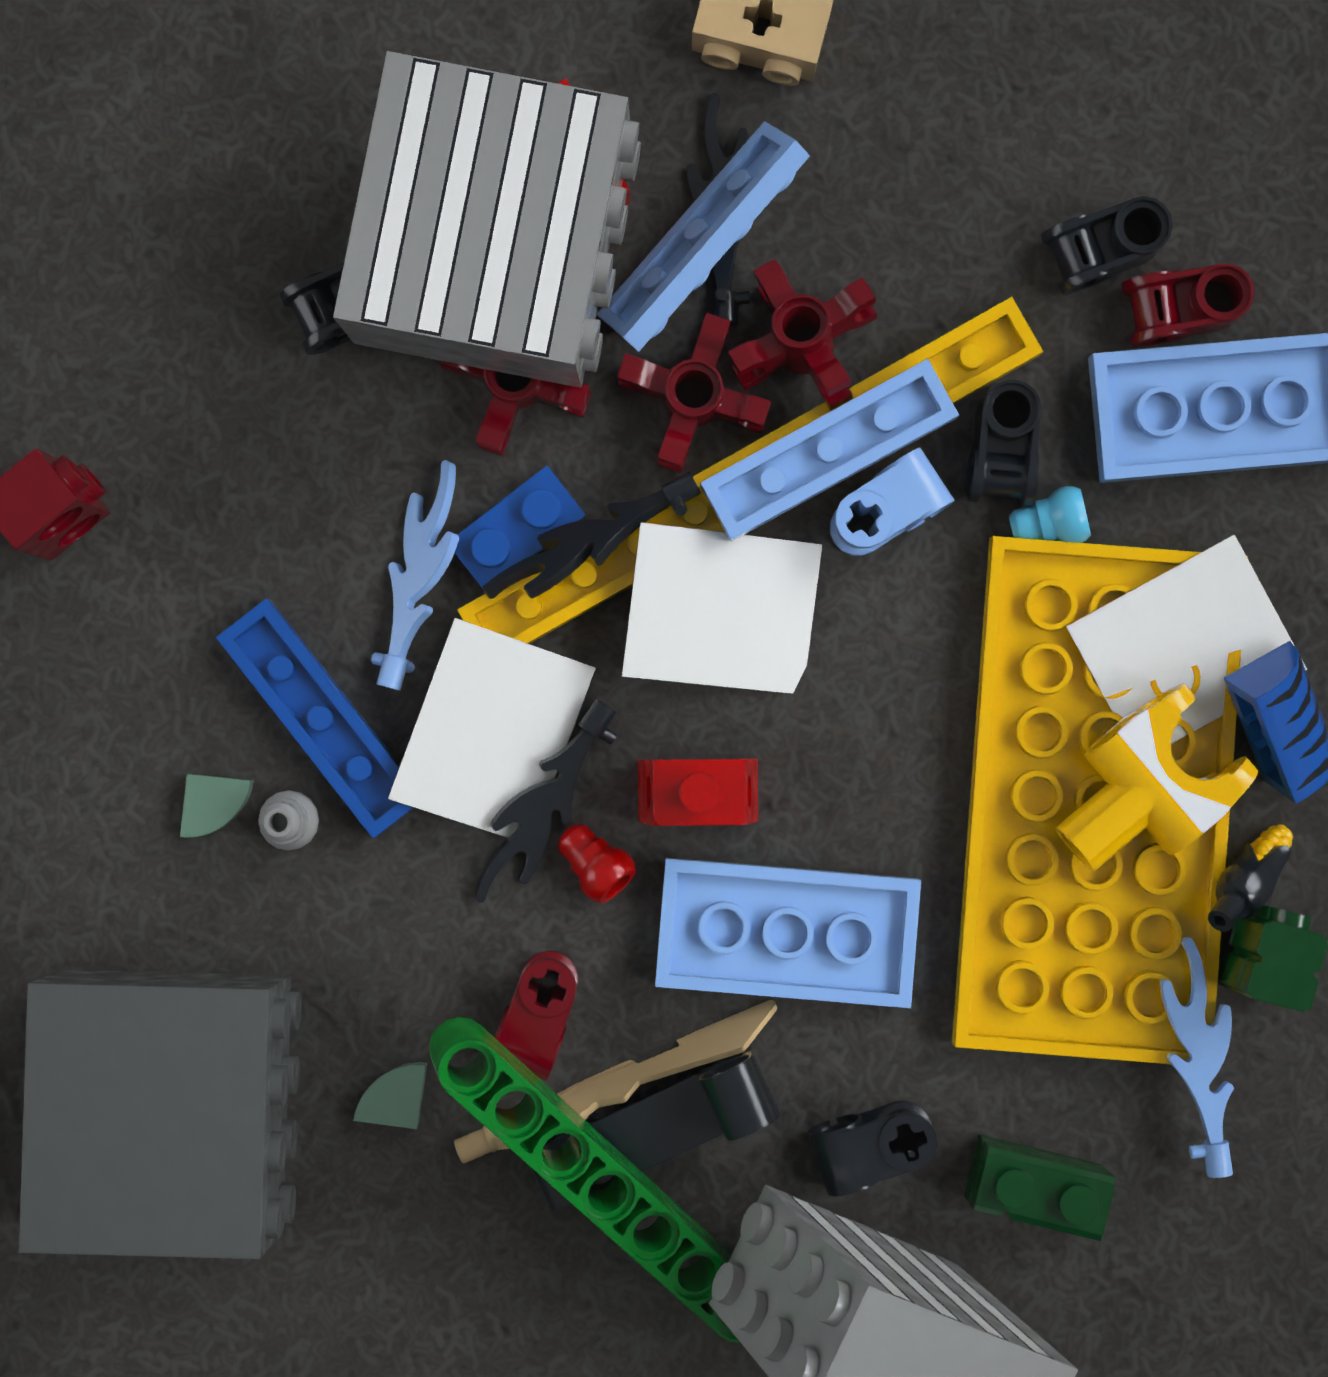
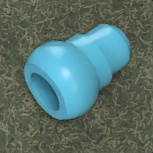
M1061 487L1055 490L1048 498L1035 501L1036 505L1016 509L1009 515L1014 538L1083 543L1091 536L1081 489L1076 487Z

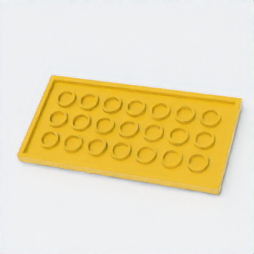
M1000 536L989 538L952 1045L954 1047L1170 1064L1167 1060V1054L1174 1053L1181 1059L1187 1060L1189 1053L1182 1046L1173 1031L1160 991V980L1167 979L1172 982L1175 995L1180 1004L1186 1005L1189 1001L1191 975L1187 954L1181 943L1183 937L1193 939L1199 951L1207 987L1205 1022L1208 1025L1214 1022L1221 931L1216 930L1210 925L1208 914L1217 903V881L1221 873L1226 869L1230 810L1194 842L1173 855H1168L1145 828L1094 872L1089 870L1074 855L1055 830L1061 822L1107 784L1085 758L1084 754L1100 737L1123 719L1119 714L1112 712L1105 698H1119L1132 689L1130 688L1104 697L1066 626L1202 552ZM1241 649L1228 653L1226 676L1240 669ZM1197 665L1191 667L1194 673V683L1190 691L1193 695L1198 691L1201 681ZM1156 679L1150 681L1155 695H1161L1162 692L1157 686ZM1225 686L1223 716L1196 731H1193L1191 726L1183 719L1178 723L1186 731L1187 735L1171 744L1172 756L1178 767L1191 777L1202 778L1212 771L1217 774L1233 762L1237 711L1227 686Z

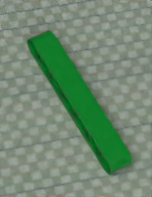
M463 1017L449 1019L439 1025L430 1038L429 1052L440 1084L446 1092L720 1337L729 1342L740 1343L709 1305V1301L712 1299V1284L719 1268L729 1261L732 1254L483 1026L470 1018ZM474 1048L479 1050L475 1060L467 1066L453 1067L448 1064L453 1054L461 1049ZM513 1091L525 1092L523 1099L516 1106L508 1109L496 1107L501 1097ZM561 1133L570 1134L567 1142L560 1148L554 1150L543 1149L546 1142L554 1135ZM615 1175L611 1183L605 1188L589 1190L593 1182L599 1177ZM658 1216L655 1222L648 1228L635 1229L637 1224L645 1217ZM696 1255L700 1256L692 1266L680 1268L682 1263L688 1258Z

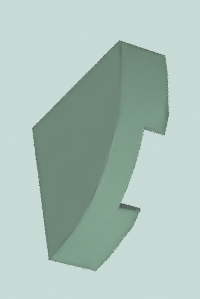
M187 774L180 837L190 838L208 835L229 824L247 804L254 780Z
M427 1063L403 1064L378 1077L361 1097L353 1121L417 1129L420 1122Z

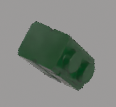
M1264 905L1250 918L1238 919L1233 927L1226 931L1223 941L1228 945V949L1221 950L1219 985L1255 1000L1304 1013L1305 1010H1311L1319 983V980L1313 975L1315 971L1322 970L1328 948V940L1324 937V934L1309 930L1312 917Z
M978 1134L964 1197L975 1211L999 1217L1005 1212L1011 1220L1101 1241L1113 1197L1116 1177L1099 1163Z

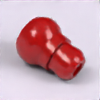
M584 824L571 826L558 840V851L570 862V869L579 878V886L582 893L594 902L603 904L610 901L635 876L636 867L633 858L623 849L612 847L604 838H598Z

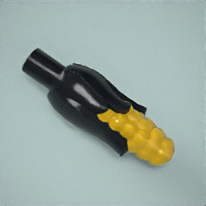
M1282 824L1270 826L1253 843H1246L1238 859L1221 873L1216 886L1217 903L1208 914V921L1213 928L1222 932L1229 931L1238 919L1250 918L1266 904L1292 852L1290 847L1293 834L1286 826Z

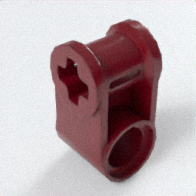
M1218 264L1183 271L1154 272L1133 277L1121 283L1123 294L1131 298L1136 332L1131 335L1132 347L1136 348L1174 342L1187 336L1217 332L1228 328L1250 308L1254 299V285L1250 276L1242 268L1233 264ZM1218 285L1230 294L1232 308L1229 312H1218L1207 304L1205 299L1206 286Z
M550 950L537 953L526 963L510 1006L506 1005L495 1034V1038L538 1078L545 1081L549 1078L566 1031L564 1026L575 999L578 982L576 967L570 958L560 952ZM547 970L559 973L558 985L565 988V991L554 989L550 998L539 995L540 984L536 980L531 979L532 977L543 978Z

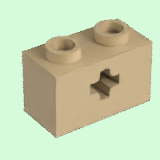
M701 0L692 31V51L702 53L701 59L708 65L716 68L735 70L738 68V64L741 63L763 69L762 75L777 84L795 86L799 84L800 79L813 82L834 0ZM758 18H765L770 21L764 36L753 33V27L757 24Z

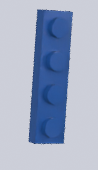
M264 599L216 637L373 839L377 838L415 808L388 799L400 764L270 599Z

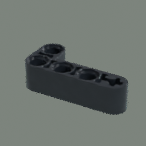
M749 1045L743 1053L736 1054L718 1064H715L714 1061L692 1068L677 1075V1083L658 1091L656 1086L630 1097L627 1102L620 1103L621 1109L600 1118L599 1113L588 1117L586 1121L643 1172L722 1134L725 1135L728 1141L750 1135L779 1118L780 1112ZM561 1133L554 1135L546 1142L543 1149L554 1150L560 1148L567 1142L570 1134ZM533 1170L552 1211L572 1205ZM615 1175L599 1177L593 1182L589 1190L605 1188L611 1183Z

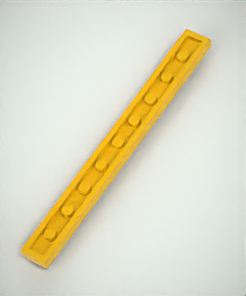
M1010 297L849 389L854 399L928 359L954 405L1039 357L1044 351L1013 297ZM826 402L693 476L701 494L685 502L687 512L684 515H676L672 507L669 506L645 523L725 532L702 491L700 483L831 412ZM640 527L622 541L602 565L597 566L591 556H589L568 577L535 598H529L524 590V586L540 573L514 583L493 599H489L484 594L457 610L465 622L530 644L633 586Z

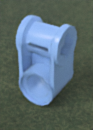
M919 447L899 458L879 472L871 481L848 494L840 502L831 518L830 535L834 544L842 552L852 556H863L875 551L907 530L909 532L923 524L925 518L928 516L932 518L955 500ZM851 510H854L859 517L869 513L874 518L875 522L869 529L871 537H868L863 530L852 533L848 529L847 524L853 517Z

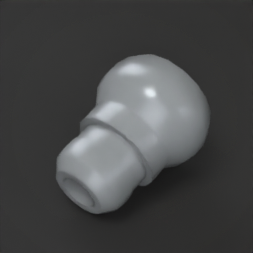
M288 790L278 792L266 800L260 809L258 822L260 832L269 844L277 849L289 851L302 848L311 842L318 830L319 815L316 806L309 797L301 792Z

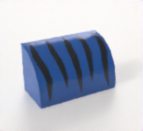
M1288 641L1224 677V681L1264 781L1297 804L1309 797L1328 781V730L1299 651L1291 641Z

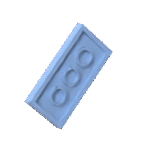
M1328 333L1093 353L1088 357L1099 483L1328 463Z
M666 857L655 987L911 1008L921 880L918 878Z

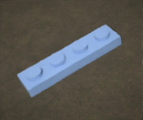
M764 121L613 294L609 308L602 307L596 315L639 352L651 338L658 335L664 329L668 318L686 297L706 281L711 269L728 249L748 233L753 221L777 193L790 185L796 172L810 155L795 139Z
M926 359L702 481L700 487L730 542L950 423L959 414L930 361Z

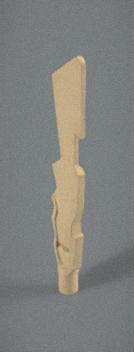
M774 1000L760 1003L678 1039V1047L640 1063H636L633 1060L625 1061L578 1082L557 1095L586 1120L591 1113L600 1107L627 1102L641 1084L745 1052L776 1012L777 1005ZM485 1126L454 1140L457 1154L463 1164L490 1152L494 1153L497 1150L510 1149Z

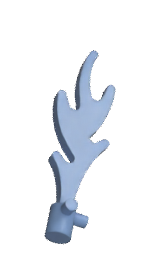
M447 460L441 463V476L437 495L425 521H423L424 498L417 493H412L409 498L403 538L406 571L400 564L391 562L388 566L393 590V625L388 654L375 652L371 657L372 664L381 666L376 685L401 691L405 673H412L414 671V664L406 659L407 652L418 629L433 612V608L420 604L414 609V605L443 576L452 560L459 541L457 534L448 531L436 545L438 535L449 514L455 488L456 466Z
M1183 937L1181 943L1187 954L1191 975L1189 1001L1186 1005H1181L1175 995L1172 982L1167 979L1160 980V991L1169 1022L1178 1040L1189 1053V1058L1183 1060L1176 1054L1169 1053L1167 1054V1060L1175 1068L1189 1089L1199 1111L1206 1135V1140L1201 1145L1189 1146L1191 1159L1205 1158L1207 1177H1228L1233 1175L1229 1142L1223 1140V1118L1227 1101L1234 1087L1231 1083L1224 1081L1216 1091H1210L1209 1085L1219 1072L1229 1049L1232 1030L1231 1008L1224 1003L1220 1004L1214 1022L1209 1025L1206 1024L1207 987L1202 960L1193 939Z

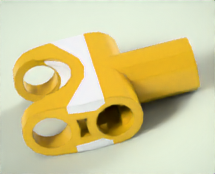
M1184 683L1162 693L1125 716L1100 737L1084 754L1085 758L1107 784L1061 822L1055 830L1074 855L1092 872L1096 871L1145 828L1168 855L1181 851L1218 822L1245 793L1258 774V770L1246 756L1233 761L1217 774L1212 771L1202 778L1191 777L1178 767L1172 756L1171 738L1174 728L1182 720L1180 714L1196 698Z

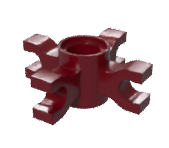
M776 258L753 270L754 277L760 284L757 286V290L765 305L773 314V331L759 339L742 343L728 351L729 358L734 364L731 366L732 371L743 390L747 391L756 386L775 370L784 366L797 374H810L830 411L852 400L853 394L848 387L851 385V379L833 354V338L846 331L860 328L877 319V312L872 306L876 303V297L864 278L862 277L849 284L832 299L823 303L811 295H796ZM802 328H810L818 332L812 339L803 342L794 341L789 338L793 332Z
M706 313L692 358L678 363L672 370L627 353L624 355L617 375V380H619L618 387L665 400L667 410L672 416L658 455V466L682 473L696 428L706 425L715 417L745 429L762 433L771 401L724 388L721 375L717 370L730 331V320ZM689 380H698L709 387L712 397L704 406L690 408L678 400L676 391L679 386Z
M437 360L441 363L440 366L443 369L486 382L492 394V399L475 441L479 444V448L501 456L505 453L518 410L528 408L537 401L584 418L592 396L590 386L582 384V388L533 378H531L530 383L524 389L510 392L498 385L500 372Z

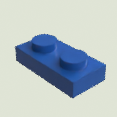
M545 466L458 534L459 541L455 554L483 589L487 582L505 569L525 558L544 551L545 549H543L537 539L540 534L564 524L582 521L587 516L550 468Z

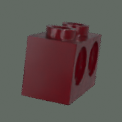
M35 448L0 476V532L15 550L52 561L110 514L108 509L99 500L107 491L97 477L83 463L76 466L64 454L56 458Z

